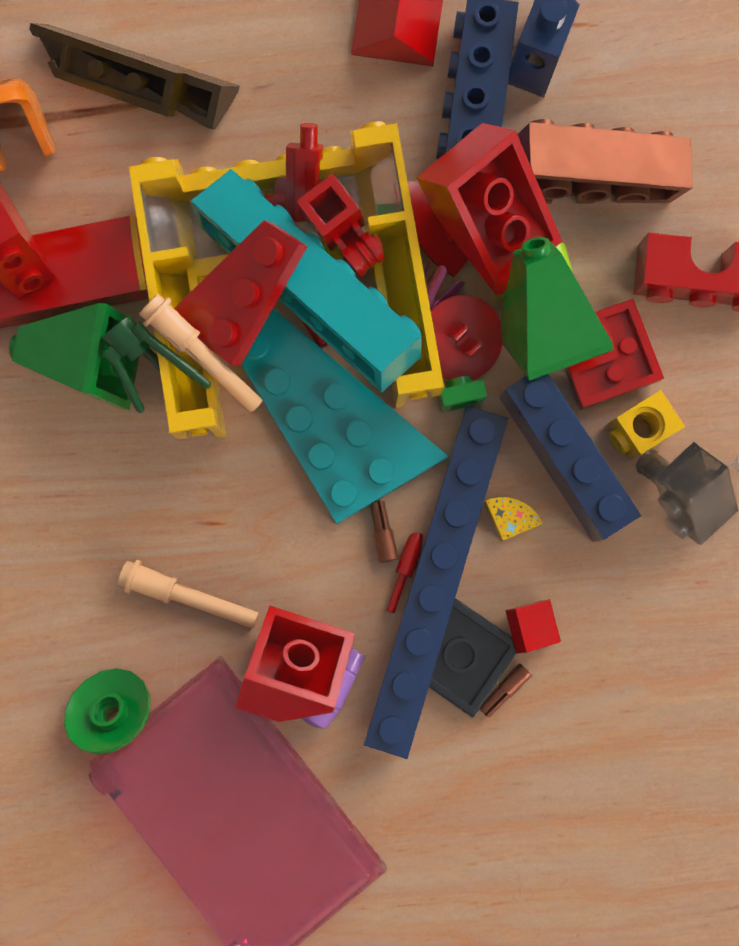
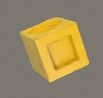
M661 390L607 423L611 430L609 438L613 446L620 454L624 455L626 453L630 460L642 455L685 427ZM635 417L643 418L648 422L650 426L648 438H642L635 433L633 429Z

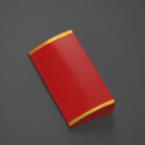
M136 214L32 235L54 272L55 277L45 282L38 290L27 293L19 299L0 284V329L36 322L97 303L115 306L149 299Z

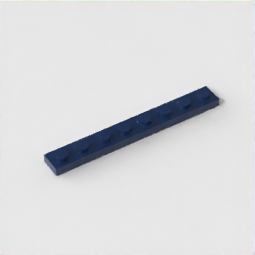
M468 405L465 408L365 737L364 746L408 759L507 425V417Z

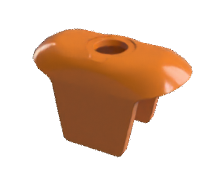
M19 78L1 80L0 104L19 103L24 110L44 156L54 154L56 144L33 89ZM0 144V172H3L8 166V160Z

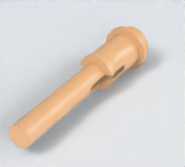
M157 294L139 312V315L145 319L143 325L147 327L150 324L176 348L179 354L186 351L249 412L254 411L260 405L262 399L197 338L200 332L194 329L169 305L172 300L169 297L164 300Z
M138 559L135 563L127 560L122 568L118 579V586L124 587V592L127 594L135 591L163 601L165 604L173 600L251 629L254 627L259 612L177 583L178 577H172L142 566V561Z

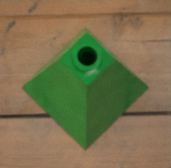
M545 237L529 239L522 244V249L514 251L501 316V337L503 346L530 381L612 351L613 344L562 253L549 239Z
M97 303L18 327L17 334L11 338L9 343V354L13 362L114 407L130 411V398L126 394L113 366L101 354L108 348L101 338L126 317L124 314L108 304ZM123 357L121 361L134 385L139 357L131 363Z

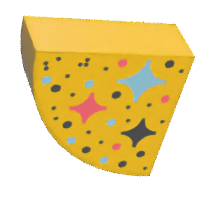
M498 497L484 501L501 541L543 524L538 514L530 506L519 500Z

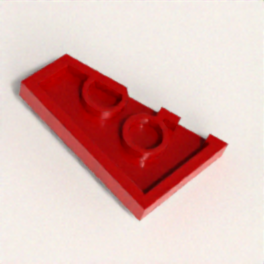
M263 220L174 309L194 329L200 332L197 338L228 364L241 366L308 246L275 223Z

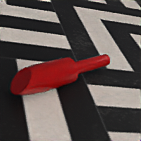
M412 533L403 548L395 571L399 575L386 610L388 612L395 613L407 576L412 578L423 541L421 533Z

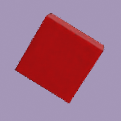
M550 599L505 610L516 654L528 653L561 642Z

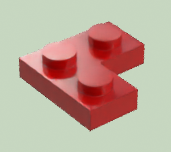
M634 298L595 312L612 341L613 350L565 369L579 410L665 379Z

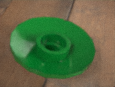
M119 668L100 671L84 680L73 692L65 708L64 727L69 740L82 751L96 755L115 752L131 743L144 728L150 714L151 696L145 682L132 671ZM118 712L117 715L109 721L110 716Z

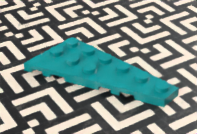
M274 308L272 309L241 365L336 524L341 523L449 457Z

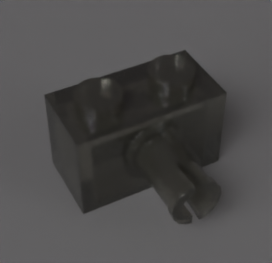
M695 442L688 446L671 463L658 454L655 449L646 451L637 461V472L644 475L657 486L660 494L657 500L667 515L665 523L678 537L684 539L688 536L701 546L738 512L728 466Z

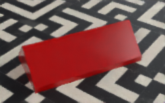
M359 0L351 55L434 67L443 0Z

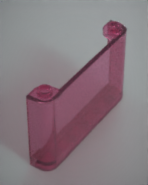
M219 656L153 709L148 716L144 728L131 743L115 752L95 756L90 761L92 771L89 773V779L101 794L106 795L108 793L225 946H298L387 872V867L271 719L235 708L242 682L222 656Z

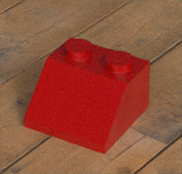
M269 605L235 708L277 722L333 713L355 633Z

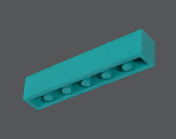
M230 169L191 200L198 226L228 254L263 220L275 223L308 246L282 291L279 300L381 393L421 358V332L418 326L405 315L400 317L388 307L386 299L376 288H367L356 279L354 271L344 260H335L325 251L321 241L309 231L304 233L294 224L290 214L282 206L276 205L274 207L267 201L260 188L251 179L244 180Z

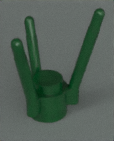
M130 315L126 316L101 338L108 346L101 354L113 366L126 394L138 413H143L145 408L121 358L124 357L131 363L142 354L160 371L158 355L150 347L203 388L208 389L211 386V382L201 375L199 371L153 336L141 322L136 323Z

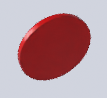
M470 295L450 296L435 304L430 311L442 378L451 380L470 376L471 380L485 374L497 361L503 345L501 321L495 310L487 302Z

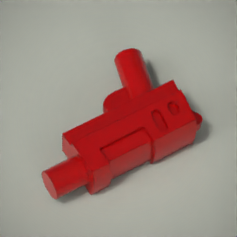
M300 124V143L290 142L286 146V176L281 175L276 179L274 194L264 196L274 207L280 205L286 209L295 222H307L296 201L320 183V161L323 159V144H318L317 124Z

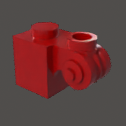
M333 173L296 201L304 218L330 252L337 247L343 258L342 260L360 278L367 273L369 268L373 269L375 263L379 264L385 259L382 253L384 251L381 246L382 241L376 234L371 236L368 231L365 233L362 230V227L366 224L361 209Z

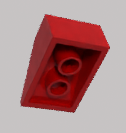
M482 123L416 177L434 215L496 295L500 296L507 290L513 253L516 250L522 249L524 242L536 237L548 238L555 247L563 242L516 130Z

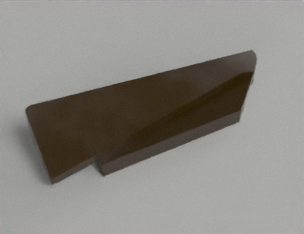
M30 23V32L33 36L40 38L51 58V61L47 64L54 77L166 117L175 116V111H178L207 128L216 129L239 91V85L53 25Z

